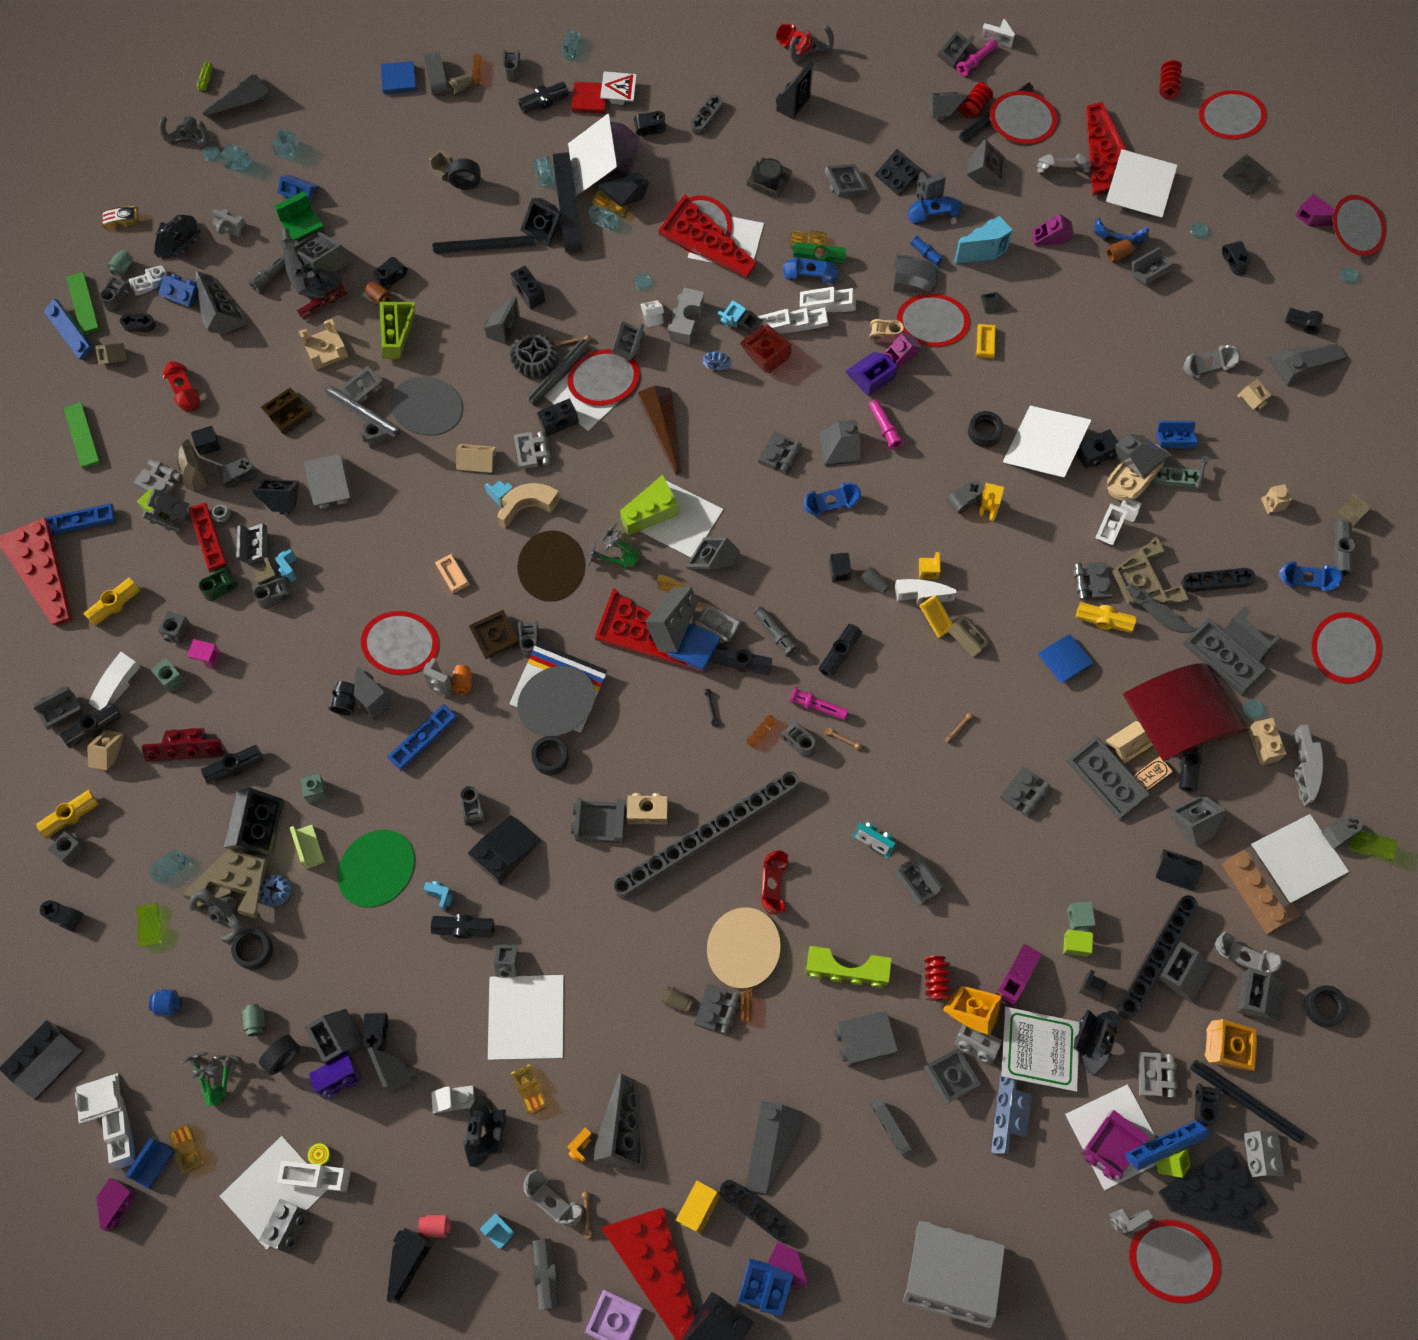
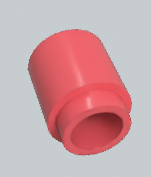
M425 1215V1217H420L419 1235H424L425 1238H446L447 1233H451V1219H448L447 1215Z

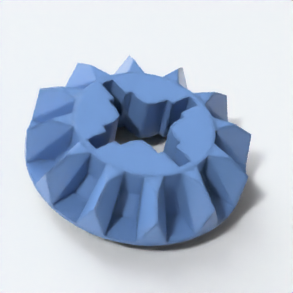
M710 352L704 355L703 364L708 369L720 372L721 370H727L731 366V359L724 353Z
M271 874L270 877L264 878L260 889L261 901L273 907L285 903L291 894L289 881L281 875ZM277 884V888L281 892H274L271 896L272 892L268 888H274Z

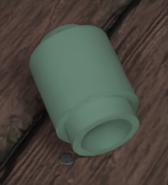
M124 250L117 252L108 264L109 272L116 277H122L131 266L133 257Z
M259 1004L247 1005L246 1009L242 1011L246 1036L251 1037L264 1034V1008L259 1007Z

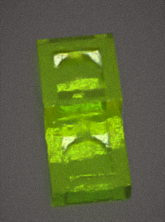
M1360 831L1351 838L1349 849L1366 856L1372 854L1392 861L1398 841L1385 836Z
M158 903L137 906L138 927L136 929L139 947L160 944L161 925Z

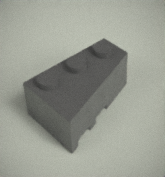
M673 587L645 621L659 652H678L698 604L692 587Z

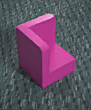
M193 639L187 656L191 659L203 661L206 667L214 669L220 650L215 644Z

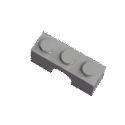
M683 288L682 294L678 295V306L673 310V322H669L667 333H670V341L690 345L695 332V321L689 320L686 317L689 315L700 316L704 304V292Z

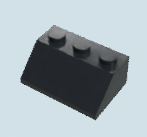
M250 787L238 790L224 848L246 854L271 856L284 799Z
M46 1020L0 1066V1071L17 1087L34 1100H37L83 1051L56 1024Z

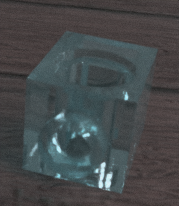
M280 129L271 145L275 156L291 160L299 144L294 133Z
M231 144L226 145L220 156L225 168L242 173L250 163L246 149Z
M550 157L534 159V172L538 185L554 183V169Z

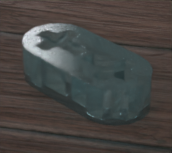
M578 31L568 32L561 46L562 57L566 60L575 58L582 41L581 34Z
M598 205L592 206L589 209V219L591 222L607 230H615L618 227V216L615 213Z
M172 850L151 866L149 870L150 877L158 883L165 882L185 866L187 862L186 856L179 850ZM175 856L178 857L179 863L177 864L174 862L173 859ZM158 869L162 871V876L157 875L156 871Z

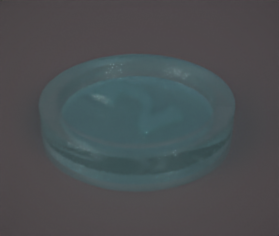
M207 146L202 154L205 160L215 161L219 158L220 151L216 146Z
M1197 222L1191 226L1190 233L1193 237L1201 239L1207 235L1208 227L1203 223Z
M1345 267L1340 272V278L1345 283H1354L1358 278V272L1352 267Z
M641 273L635 276L634 286L637 289L645 290L650 287L651 278L649 275Z
M1252 699L1244 704L1243 711L1247 717L1256 719L1263 714L1264 708L1258 700Z

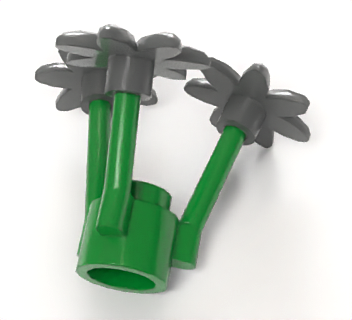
M616 522L609 527V530L605 531L601 540L604 542L609 536V540L604 544L605 550L607 551L610 547L618 546L624 551L621 555L623 561L594 551L596 542H594L587 565L590 566L592 558H600L621 564L626 568L628 565L633 567L640 554L618 537L621 531H613L618 524Z
M201 1052L193 1057L189 1056L181 1060V1064L191 1061L192 1066H195V1069L192 1071V1078L198 1077L206 1106H214L223 1103V1097L227 1096V1079L232 1060L240 1061L242 1058L233 1055L214 1056L216 1060H223L224 1073L221 1089H219L218 1085L211 1086L210 1084L211 1075H215L214 1071L219 1070L220 1067L215 1066V1064H210L207 1067L205 1065L200 1067L199 1065L201 1064L199 1057L207 1055V1052Z

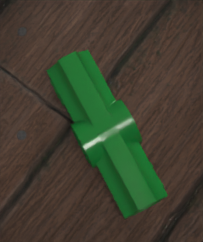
M794 242L792 257L844 263L846 248ZM819 247L823 250L821 257L815 255V251Z

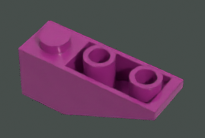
M1023 944L995 993L1002 996L1001 1000L1011 1007L1016 1003L1042 954Z

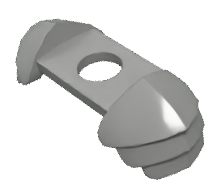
M1080 153L1075 158L1054 159L1051 154H1048L1038 160L1037 172L1044 173L1045 169L1054 164V161H1074L1076 165L1083 168L1084 172H1090L1091 159Z
M1221 345L1219 350L1197 356L1196 353H1193L1185 361L1183 370L1195 378H1200V373L1221 367L1224 370H1229L1239 363L1240 353L1236 347L1231 345ZM1208 356L1213 359V364L1210 367H1207L1204 363L1205 358Z
M1224 931L1215 942L1216 949L1225 959L1244 967L1274 974L1282 965V959L1279 954L1275 952L1270 953L1268 950H1264L1260 954L1235 943V936L1229 932ZM1245 952L1249 954L1251 961L1246 962L1242 960L1240 953Z
M538 1169L529 1172L523 1184L527 1197L551 1216L557 1224L565 1227L576 1226L582 1217L583 1208L574 1201L567 1204L547 1186L549 1179L544 1177V1174L539 1172ZM553 1198L556 1201V1207H548L545 1204V1199Z

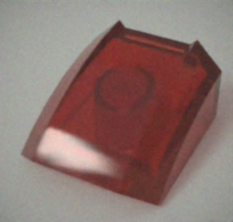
M768 324L756 329L740 343L749 357L765 373H771L787 361L792 353L791 343Z

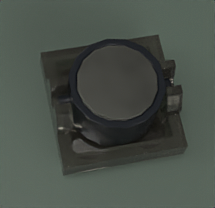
M762 157L760 161H756V166H753L747 186L777 199L792 176V170L782 166L776 159H765Z

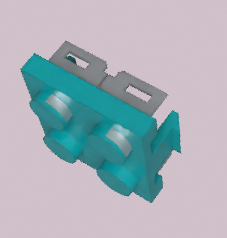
M867 821L865 824L860 822L855 834L853 833V839L856 840L857 838L869 846L873 844L872 848L885 855V858L892 857L890 854L897 845L894 842L895 838L886 832H883L882 835L876 832L878 828Z

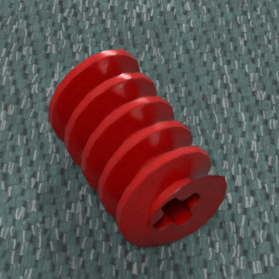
M1177 60L1163 63L1160 69L1159 93L1165 99H1174L1181 93L1182 64Z
M978 82L959 105L961 114L968 118L971 116L977 117L986 104L989 103L990 99L993 98V91L986 83Z
M929 956L924 959V962L928 964L924 969L929 972L925 974V979L929 980L925 982V987L929 988L925 991V995L929 997L926 1000L944 1001L952 998V996L946 994L947 991L951 990V987L945 986L946 983L951 982V979L945 978V975L951 974V971L945 969L951 963L946 962V957Z

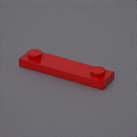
M207 503L188 508L208 571L211 573L228 567Z

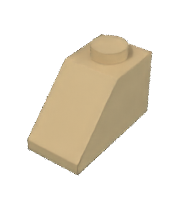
M104 730L88 745V767L96 768L100 771L108 770L116 762L124 733Z

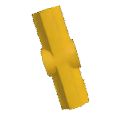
M128 578L115 589L105 591L101 595L100 600L83 614L96 626L111 613L120 612L123 604L141 590Z
M1080 602L1076 612V619L1094 623L1096 627L1103 630L1113 628L1132 633L1136 622V616L1117 612L1115 608L1108 605L1098 607Z
M87 790L69 803H62L57 806L55 812L38 822L36 827L44 838L47 839L67 825L76 824L82 815L99 805L98 801ZM71 811L70 815L65 817V814Z

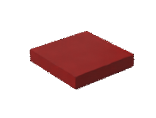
M574 82L572 112L605 113L606 99H600L602 83Z

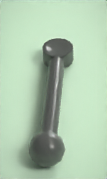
M1203 456L1201 459L1202 466L1198 482L1195 484L1196 489L1202 488L1201 482L1205 466L1209 461L1207 456Z

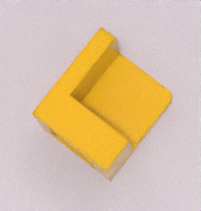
M936 552L934 558H920L919 580H938L940 575V552Z

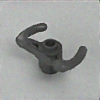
M828 25L824 27L828 36L827 44L818 40L811 33L813 48L806 53L798 54L799 50L796 53L797 41L798 43L801 42V36L798 39L796 37L792 38L789 51L794 63H800L804 56L810 52L822 50L828 53L833 49L834 35ZM804 30L801 32L807 34L808 30Z
M165 116L161 117L159 130L165 142L173 143L176 139H189L195 141L200 147L208 146L209 134L202 121L197 122L195 118L185 116L176 129L168 134L166 132L167 118ZM197 127L201 130L202 136L196 130Z
M206 889L199 890L192 895L189 902V909L191 911L197 908L199 899H203L209 906L207 912L212 922L218 924L225 922L232 927L233 931L230 934L222 935V942L232 941L241 933L243 925L233 914L237 904L232 897L225 896L218 899Z

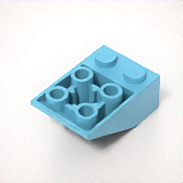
M1000 216L994 220H989L986 225L976 228L970 235L963 236L959 240L954 263H968L997 258L1008 250L1013 229Z

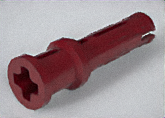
M340 282L334 290L327 293L326 297L314 299L297 310V312L304 320L328 303H335L336 299L344 294L348 295V291L343 283Z

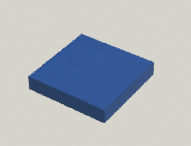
M414 61L381 64L383 94L416 91Z

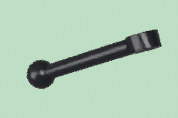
M705 689L704 694L707 696L712 716L711 724L713 727H717L719 721L715 716L710 696L711 690Z

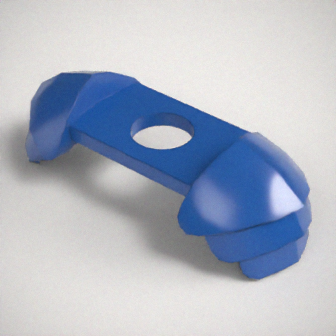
M951 196L920 200L910 206L908 219L914 224L920 221L924 222L926 216L948 212L951 217H958L962 209V202ZM938 203L940 209H932L931 204Z
M1100 218L1095 219V229L1093 230L1102 239H1105L1107 236L1132 240L1133 245L1147 241L1146 238L1149 236L1148 233L1150 231L1149 228L1144 227L1143 230H1139L1137 233L1134 232L1132 236L1109 232Z
M792 258L784 263L783 274L788 279H796L798 274L822 277V282L834 284L838 277V269L828 261ZM809 264H813L816 267V269L814 271H808L806 269V266Z
M848 482L841 483V488L820 494L811 491L805 496L803 508L806 512L815 516H821L824 511L843 506L851 508L860 500L861 490L857 484ZM828 495H833L836 498L834 505L826 503Z
M1293 561L1286 563L1279 572L1281 580L1292 588H1295V585L1318 587L1322 591H1329L1339 587L1343 580L1341 570L1329 565L1319 569L1297 566V562ZM1305 572H1311L1314 575L1312 582L1304 580Z

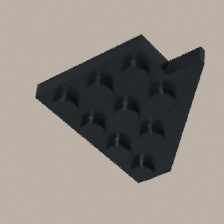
M1226 1146L1188 1171L1183 1178L1179 1177L1158 1191L1172 1212L1256 1234L1262 1232L1251 1214L1268 1204V1202L1229 1146Z

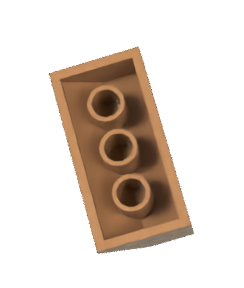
M1253 847L1237 853L1222 864V867L1266 935L1302 916L1294 903L1288 901Z

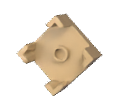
M333 319L324 322L327 330L310 336L308 329L299 331L315 370L349 358Z

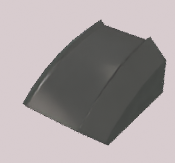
M896 254L893 291L930 293L936 284V266L917 257Z

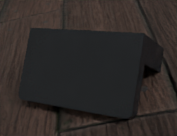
M1163 849L1156 878L1194 891L1203 872L1202 861Z

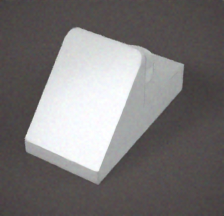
M1003 19L1000 27L984 23L980 40L989 42L991 39H994L998 45L1012 48L1015 34L1006 20Z
M658 300L641 304L647 327L664 323L662 313H664L663 306Z
M1110 504L1095 538L1113 545L1128 510Z
M473 1085L458 1088L448 1086L431 1092L433 1114L470 1109L475 1101Z

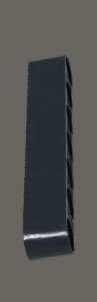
M569 152L552 154L565 253L583 251Z
M1183 896L1173 907L1117 1006V1012L1120 1017L1130 1019L1140 1011L1197 910L1198 902L1193 896ZM1182 903H1187L1190 910L1184 909ZM1173 919L1178 920L1181 924V927L1175 926L1173 923ZM1163 936H1168L1171 939V944L1166 943ZM1154 952L1161 955L1162 961L1155 959ZM1144 969L1152 973V978L1145 976ZM1135 986L1141 988L1143 993L1142 995H1138L1137 993H1135ZM1125 1003L1130 1004L1132 1006V1013L1127 1012L1125 1010Z

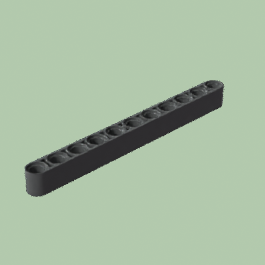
M792 771L785 772L621 875L614 882L616 896L620 899L629 898L792 795L798 789V775ZM793 780L795 784L788 786L785 784V781ZM770 790H776L779 794L777 796H771L768 792ZM759 800L762 802V805L756 807L752 802ZM742 810L746 815L738 817L735 813ZM721 821H727L729 823V826L721 827L719 823ZM706 831H709L713 834L710 838H705L702 836V834ZM688 842L696 844L692 849L687 848L685 845ZM676 852L679 854V857L677 859H670L669 854ZM655 863H660L662 865V868L659 870H654L652 868V865ZM637 874H644L646 876L642 881L635 879ZM622 884L628 886V889L624 892L618 890V887Z

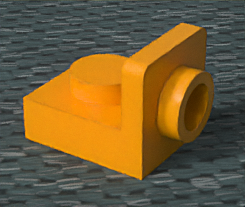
M586 1127L567 1146L570 1150L568 1155L576 1163L580 1160L584 1164L586 1159L578 1150L580 1148L584 1150L592 1141L590 1139L592 1133Z

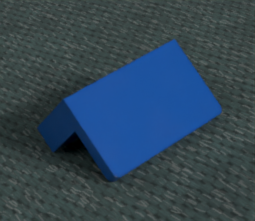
M292 175L280 176L277 193L291 198L305 191L311 204L313 190L319 189V185Z
M150 1138L125 1177L136 1181L147 1189H151L175 1153V1150L159 1140Z

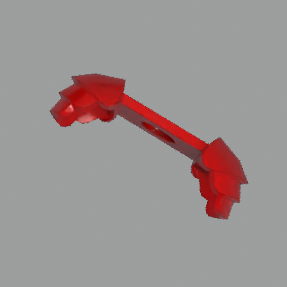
M788 23L781 24L777 29L775 38L783 47H789L793 37L798 39L801 36V42L798 45L796 44V49L799 50L798 54L806 53L813 48V37L809 31L807 34L797 30L794 24Z
M169 361L163 370V379H168L175 393L174 402L185 412L195 410L200 405L198 390L192 388L184 372L187 370V367L182 363ZM177 379H184L185 382L182 386H175V381Z
M782 850L771 852L763 862L761 902L766 912L770 915L779 914L786 909V902L780 899L782 872H786L788 869L789 856ZM769 878L775 880V889H771L768 886Z

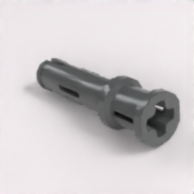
M284 254L267 269L260 270L254 279L248 280L249 286L255 292L260 293L261 289L266 284H270L272 278L286 267Z
M763 606L758 607L754 611V615L773 636L774 643L779 645L784 651L785 657H790L799 649L798 644H794L789 638V633L782 631Z

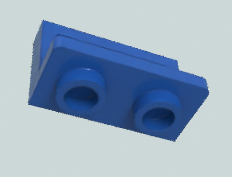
M173 273L171 276L164 275L158 295L192 307L196 292L198 291L197 282L189 279L183 281L181 276Z
M1159 421L1156 433L1159 446L1164 449L1197 448L1198 441L1194 433L1195 421Z

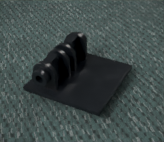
M896 149L874 175L894 193L899 195L912 180H918V173L921 168Z

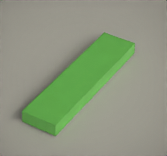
M84 272L67 276L80 330L84 335L100 331Z
M80 402L65 407L64 412L82 469L101 464L83 404Z

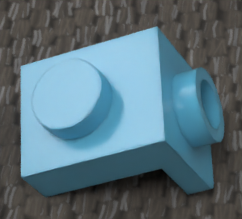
M732 300L724 313L719 311L718 315L724 325L727 327L731 325L736 328L747 313V309Z
M292 549L281 552L275 558L280 567L277 570L282 577H287L290 582L297 579L289 566L290 563L297 559Z
M437 881L425 883L423 890L426 895L441 898L439 907L442 911L446 912L447 906L450 907L453 901L450 889Z

